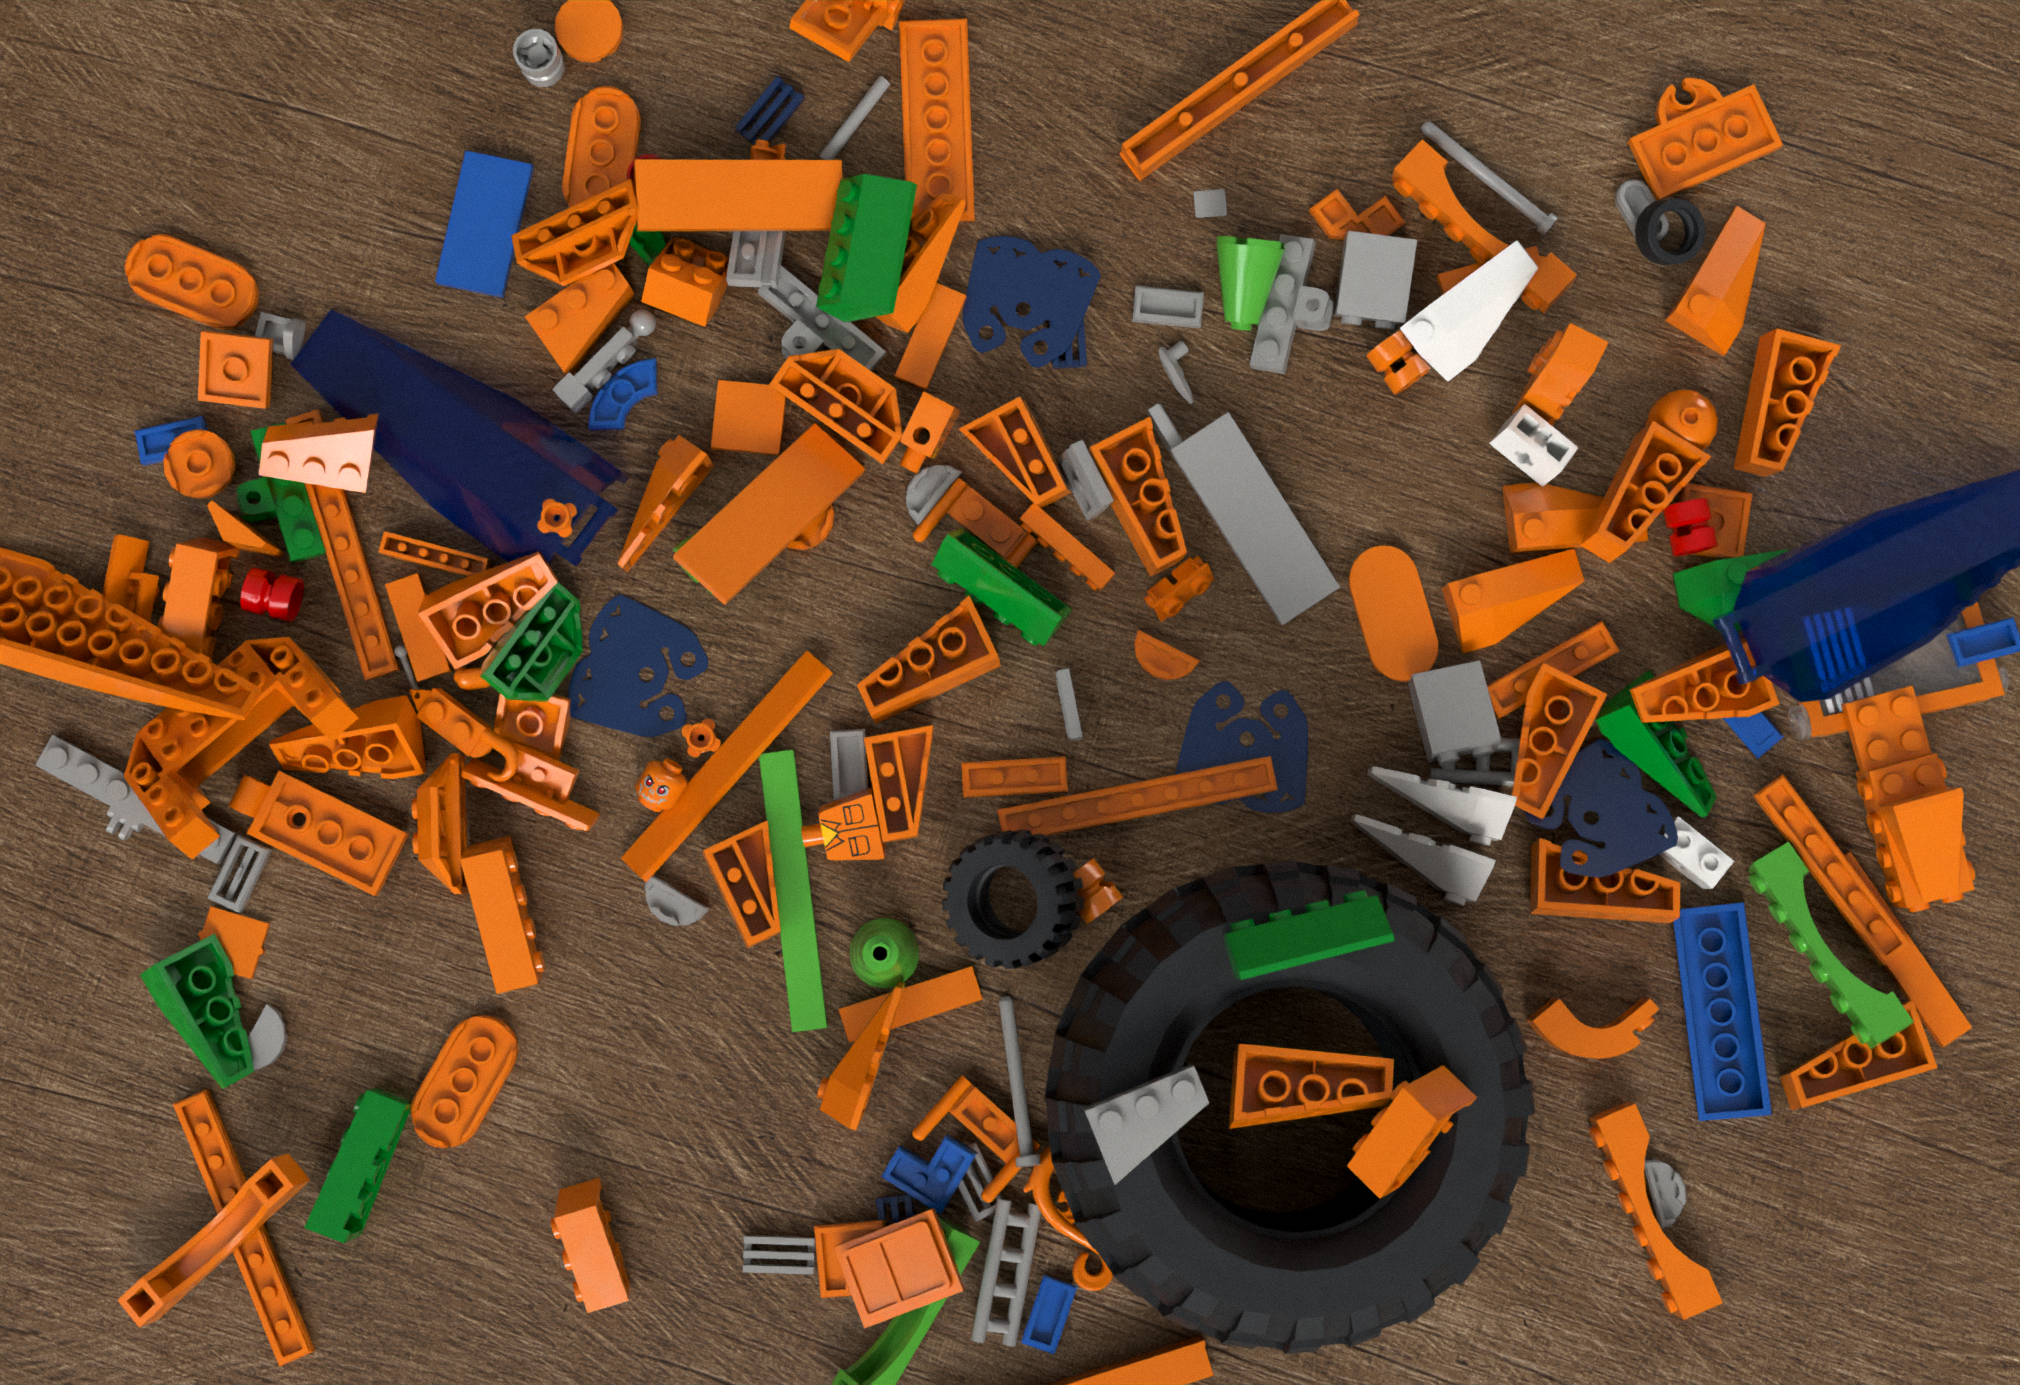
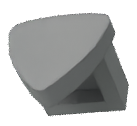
M261 312L255 336L272 338L273 352L284 354L287 359L295 360L303 343L306 323L305 320L301 319L292 320Z

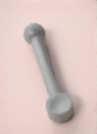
M399 644L394 648V654L400 658L411 688L419 689L406 656V647L403 644Z

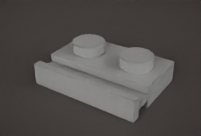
M734 231L726 276L728 286L762 288L763 285H772V288H778L786 231Z
M1083 440L1071 444L1070 448L1066 449L1057 458L1056 462L1088 521L1099 516L1109 507V504L1114 502V499Z

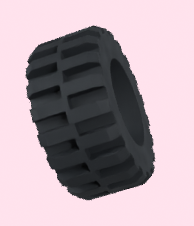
M1022 829L988 835L975 840V844L966 846L960 851L961 858L953 860L948 870L953 875L944 879L942 888L944 891H948V897L942 899L943 910H948L950 919L945 921L948 929L954 928L958 934L954 940L960 947L967 945L970 948L968 955L975 960L986 958L985 964L994 968L1001 965L1005 969L1026 967L1059 952V948L1067 945L1072 939L1070 931L1078 929L1081 921L1080 916H1077L1076 912L1084 909V898L1078 897V889L1083 888L1081 878L1075 879L1072 870L1077 868L1074 861L1063 858L1062 855L1065 853V850L1058 843L1049 845V837L1041 833L1032 835L1030 830ZM1003 866L1014 867L1025 874L1036 891L1037 913L1032 925L1027 930L1016 931L1005 926L997 918L991 907L989 898L990 884L996 871Z

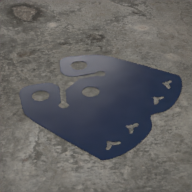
M995 236L979 241L969 278L967 299L963 308V324L972 346L976 351L985 353L1004 343L1006 332L995 314L990 313L992 306L998 307V312L1008 326L1026 331L1043 324L1046 320H1050L1052 323L1050 328H1043L1024 337L1020 345L1022 354L1032 367L1039 368L1045 366L1066 352L1073 342L1101 277L1099 270L1087 259L1066 250L1054 249L1040 253L1032 243L1021 238ZM1001 246L994 255L987 249V247L995 248ZM1013 248H1016L1018 252L1024 251L1026 254L1016 257ZM1057 260L1060 263L1066 261L1067 264L1059 269L1053 261ZM1081 267L1083 269V272L1089 273L1090 276H1083L1082 278H1080V272L1078 268ZM1021 302H1026L1031 307L1030 313L1024 317L1016 313V306ZM983 326L992 327L994 335L990 340L980 338L979 330ZM1039 340L1045 341L1048 345V350L1043 355H1037L1033 351V345Z
M620 594L614 597L599 612L589 633L591 654L581 660L573 672L568 690V698L571 699V717L646 737H655L679 729L685 724L687 716L682 700L677 695L667 694L648 704L646 709L641 708L639 703L642 700L646 701L657 695L663 689L669 674L664 655L660 652L663 647L669 649L668 655L675 675L682 680H690L704 672L708 667L707 656L695 634L685 626ZM619 605L621 615L610 617V614L616 612ZM605 628L609 637L600 641V637L603 635L602 629ZM686 652H691L695 655L696 662L692 667H685L681 663V656ZM645 667H649L654 671L653 680L647 683L639 678L640 670ZM590 669L592 679L582 681L587 676V670ZM579 694L586 700V703H583L580 708H578L580 703ZM664 706H670L674 710V717L670 721H663L659 716V711Z
M1222 681L1217 683L1200 697L1193 707L1175 775L1271 756L1278 790L1263 793L1267 801H1264L1262 798H1253L1254 795L1237 799H1240L1250 809L1260 812H1284L1302 806L1305 803L1308 726L1307 719L1293 696L1287 691L1280 690L1264 699L1261 703L1260 712L1275 731L1281 733V737L1278 740L1273 739V734L1261 721L1238 718L1226 725L1222 731H1218L1216 729L1217 722H1224L1240 712L1244 706V699L1230 682ZM1221 694L1228 695L1231 699V704L1227 709H1219L1216 705V698ZM1279 703L1285 704L1288 707V715L1283 719L1277 718L1273 713L1274 706ZM1243 732H1251L1255 737L1254 743L1249 747L1243 746L1239 741V737ZM1286 792L1291 797H1294V800L1286 799L1283 802L1280 801ZM1227 800V801H1222V802H1217V803H1212V804H1220V805H1222V804L1228 803V802H1230V801H1232V800Z
M1601 739L1596 740L1576 754L1551 803L1554 809L1552 816L1544 817L1542 820L1526 812V817L1530 823L1546 829H1555L1562 824L1565 804L1563 796H1571L1572 801L1569 803L1568 820L1581 837L1605 843V848L1598 849L1595 845L1571 839L1566 841L1561 848L1560 866L1564 871L1571 874L1598 878L1612 875L1677 846L1678 841L1677 829L1669 810L1659 797L1642 789V778L1637 766L1618 751L1613 744ZM1602 749H1604L1607 754L1614 756V758L1604 759ZM1622 767L1625 768V774L1629 775L1630 779L1619 776ZM1649 803L1651 805V809L1655 810L1657 814L1647 813L1646 804ZM1587 811L1596 812L1599 816V821L1594 825L1587 824L1583 819L1584 813ZM1662 825L1665 826L1664 832L1668 835V838L1658 834ZM1580 850L1587 854L1588 860L1585 864L1578 865L1573 862L1572 854L1575 851Z

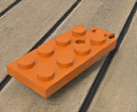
M280 770L276 772L271 786L244 774L228 805L236 811L254 818L246 832L247 834L373 896L379 895L409 833ZM301 812L305 815L306 821L303 825L297 826L294 823V816Z

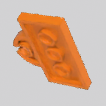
M1684 78L1681 82L1682 89L1687 91L1692 97L1691 104L1682 105L1678 103L1675 98L1676 88L1671 84L1657 102L1655 112L1657 126L1631 137L1627 142L1648 187L1657 201L1669 198L1772 153L1783 146L1754 84L1723 97L1715 86L1705 80L1696 78Z

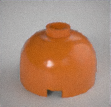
M1680 389L1666 393L1653 403L1645 425L1646 427L1650 422L1654 421L1703 451L1709 447L1717 433L1718 417L1715 407L1706 396L1694 390Z

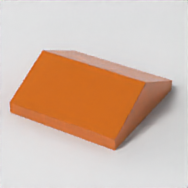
M212 500L209 502L207 507L223 541L247 552L278 558L284 555V551L234 512Z
M499 694L493 730L512 745L515 742L559 761L570 724L571 699L553 694L546 702L508 700L502 694Z

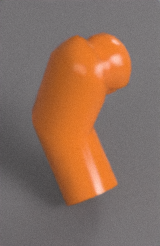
M460 667L454 673V681L461 689L470 691L490 686L489 683L480 677L482 667L471 669Z

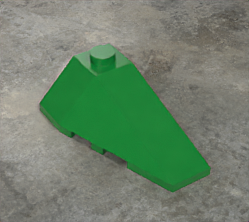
M1649 670L1608 700L1595 720L1601 733L1608 737L1618 751L1703 818L1708 816L1717 796L1699 759L1690 757L1685 741L1688 736L1684 728L1677 730L1674 721L1643 723L1638 715L1629 689L1654 678Z
M215 934L163 959L140 974L157 1006L222 1089L255 1071L247 1032L242 1028L239 1008H241L239 996H236L234 991L232 963Z

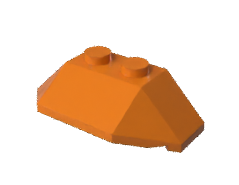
M629 179L511 235L517 264L561 286H565L623 259L637 221V213L640 209L636 200L633 180Z
M840 349L788 356L769 384L881 464L885 463L903 435L896 388Z
M451 753L417 789V798L412 799V816L414 819H417L418 833L413 834L412 845L414 854H418V860L454 894H468V887L460 861L467 850L466 779L460 776L462 769L465 767V755L459 753Z

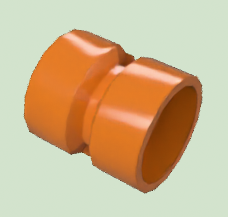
M1402 330L1385 339L1366 355L1377 372L1384 371V382L1394 395L1411 386L1431 369L1419 353L1412 352L1413 345ZM1404 359L1407 365L1398 371L1394 365Z
M1095 858L1073 873L1075 879L1081 878L1083 888L1078 889V897L1084 898V909L1077 912L1086 924L1093 921L1123 898L1113 882L1104 881L1106 873Z

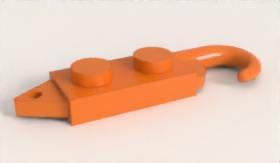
M441 688L409 690L419 712L416 717L464 754L478 758L485 756L494 748L505 757L506 769L502 773L490 771L487 773L488 778L503 782L515 774L518 768L516 749L506 739L492 730L488 723Z

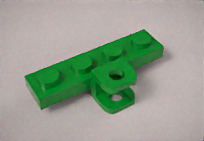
M285 422L272 426L285 425ZM268 427L250 431L259 464L262 443ZM263 476V478L245 482L237 488L236 499L242 519L245 522L256 523L277 518L291 564L325 555V548L303 482ZM251 499H255L259 501V503L250 504L248 501Z

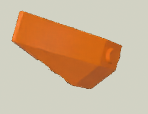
M680 435L674 441L669 439L658 452L660 458L656 462L617 563L627 573L715 467L705 452Z
M1537 482L1503 485L1510 554L1581 548L1580 544L1604 497L1548 484L1542 487ZM1647 529L1635 542L1648 541Z
M539 551L456 580L425 595L418 615L454 669H457L484 656L493 647L494 643L504 633H507L527 610H530L557 584L558 578Z
M1545 663L1542 664L1527 693L1512 796L1517 797L1516 807L1542 820L1607 696L1606 693Z

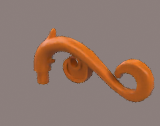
M1049 1145L1040 1153L1041 1164L1033 1167L1029 1181L1023 1191L1025 1193L1033 1191V1197L1039 1211L1057 1231L1098 1254L1080 1229L1072 1224L1075 1221L1062 1189L1057 1194L1056 1201L1058 1203L1066 1202L1068 1205L1066 1211L1061 1212L1052 1201L1049 1182L1051 1174L1055 1169L1052 1164ZM1082 1252L1077 1256L1073 1264L1072 1274L1074 1281L1079 1287L1087 1291H1098L1105 1288L1112 1280V1272L1100 1257L1102 1262L1101 1270L1097 1274H1089L1085 1268L1086 1259L1089 1257V1254Z

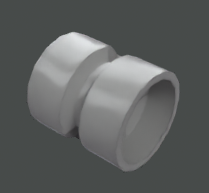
M530 29L517 37L513 46V56L524 77L531 84L538 87H548L556 84L564 74L565 60L555 39L548 32L541 29Z

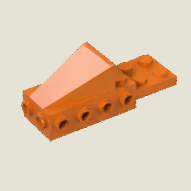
M805 0L791 18L789 28L850 62L878 25L884 26L891 31L893 30L905 0Z
M1913 685L1841 704L1859 771H1855L1858 780L1857 790L1865 805L1867 813L1866 822L1870 832L1873 834L1876 845V858L1883 870L1886 880L1885 890L1889 900L1892 902V906L1908 908L1909 912H1918L1929 909V902L1942 899L1943 903L1964 899L1963 893L1975 890L1973 885L1975 871L1971 862L1966 860L1963 846L1966 844L1962 831L1964 794L1962 788L1946 787L1945 785L1946 768L1943 761L1938 758L1937 753H1931Z

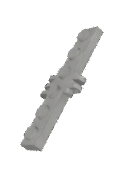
M51 736L35 766L109 805L110 808L107 816L112 819L106 828L107 832L114 835L120 825L124 824L118 838L127 841L133 830L140 832L144 825L164 835L124 778L125 772L59 736ZM208 818L220 837L204 849L200 855L216 864H221L238 833Z

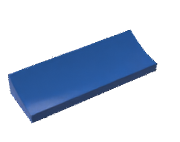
M1745 902L1680 909V918L1673 921L1699 1121L1772 1115Z

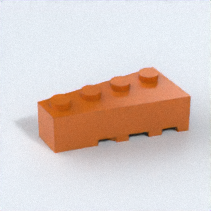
M969 595L948 615L945 614L937 620L935 625L928 631L908 643V646L899 654L888 659L859 682L857 687L874 723L877 724L1000 667L1001 664L999 656Z
M511 835L472 844L465 851L460 861L496 993L499 994L536 985L542 977V972H545V962L542 952H537L534 941L536 929L533 919L529 918L527 895L521 883Z
M1914 1000L1902 1003L1914 1022L1870 1050L1866 1043L1861 1044L1854 1034L1851 1033L1781 1075L1780 1080L1791 1111L1938 1068Z
M1238 1044L1234 1052L1229 1129L1385 1106L1390 1101V1095L1393 1090L1394 1059Z

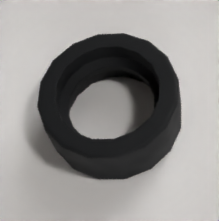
M1681 198L1654 201L1644 208L1638 217L1635 227L1636 244L1641 254L1650 262L1660 265L1685 263L1695 257L1703 246L1706 234L1705 220L1700 210L1690 201ZM1668 211L1676 212L1684 223L1685 235L1683 243L1675 252L1664 251L1656 239L1655 229L1658 219L1664 212Z

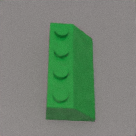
M868 174L840 180L821 282L818 289L817 308L845 323L894 313L917 184Z
M963 528L947 534L931 564L938 569L936 573L940 578L952 585L956 582L966 589L964 594L967 597L970 595L973 602L979 605L985 603L994 610L992 615L1005 625H1010V623L1022 630L1020 635L1035 646L1041 644L1044 647L1048 644L1073 610V608Z
M1366 890L1343 895L1345 903L1329 906L1327 899L1305 905L1306 913L1292 916L1291 910L1287 909L1268 914L1269 922L1254 926L1253 918L1230 924L1232 931L1223 933L1234 979L1243 980L1395 941L1378 895L1367 897Z

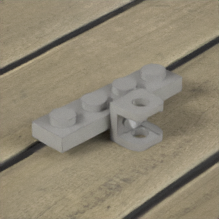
M1281 234L1279 242L1285 243V251L1259 323L1249 365L1252 369L1285 374L1296 326L1313 331L1327 330L1330 327L1334 303L1330 300L1326 291L1306 286L1316 246L1314 239Z
M783 266L780 268L778 288H772V285H763L762 288L758 289V294L794 323L782 338V356L787 359L788 356L820 352L824 351V349H840L872 371L885 357L886 351L851 322L845 323L817 308L818 295Z

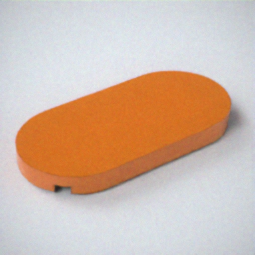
M611 86L596 87L590 90V93L586 94L583 98L581 97L573 108L562 181L563 195L569 207L627 181L628 167L637 158L641 129L640 113L629 95L619 88Z
M157 234L152 235V237L146 240L142 239L131 248L126 257L125 273L128 277L129 285L137 295L153 304L204 325L221 330L233 329L244 324L256 310L259 299L258 286L253 276L243 266L173 236Z
M1392 546L1372 547L1359 555L1353 563L1348 576L1349 591L1373 667L1379 673L1392 680L1408 682L1412 674L1429 671L1435 663L1438 655L1437 635L1419 574L1412 559L1402 550Z
M478 1015L460 1022L452 1030L411 1104L413 1127L417 1135L424 1142L438 1148L455 1147L467 1142L477 1132L517 1061L518 1042L513 1030L507 1023L494 1016Z

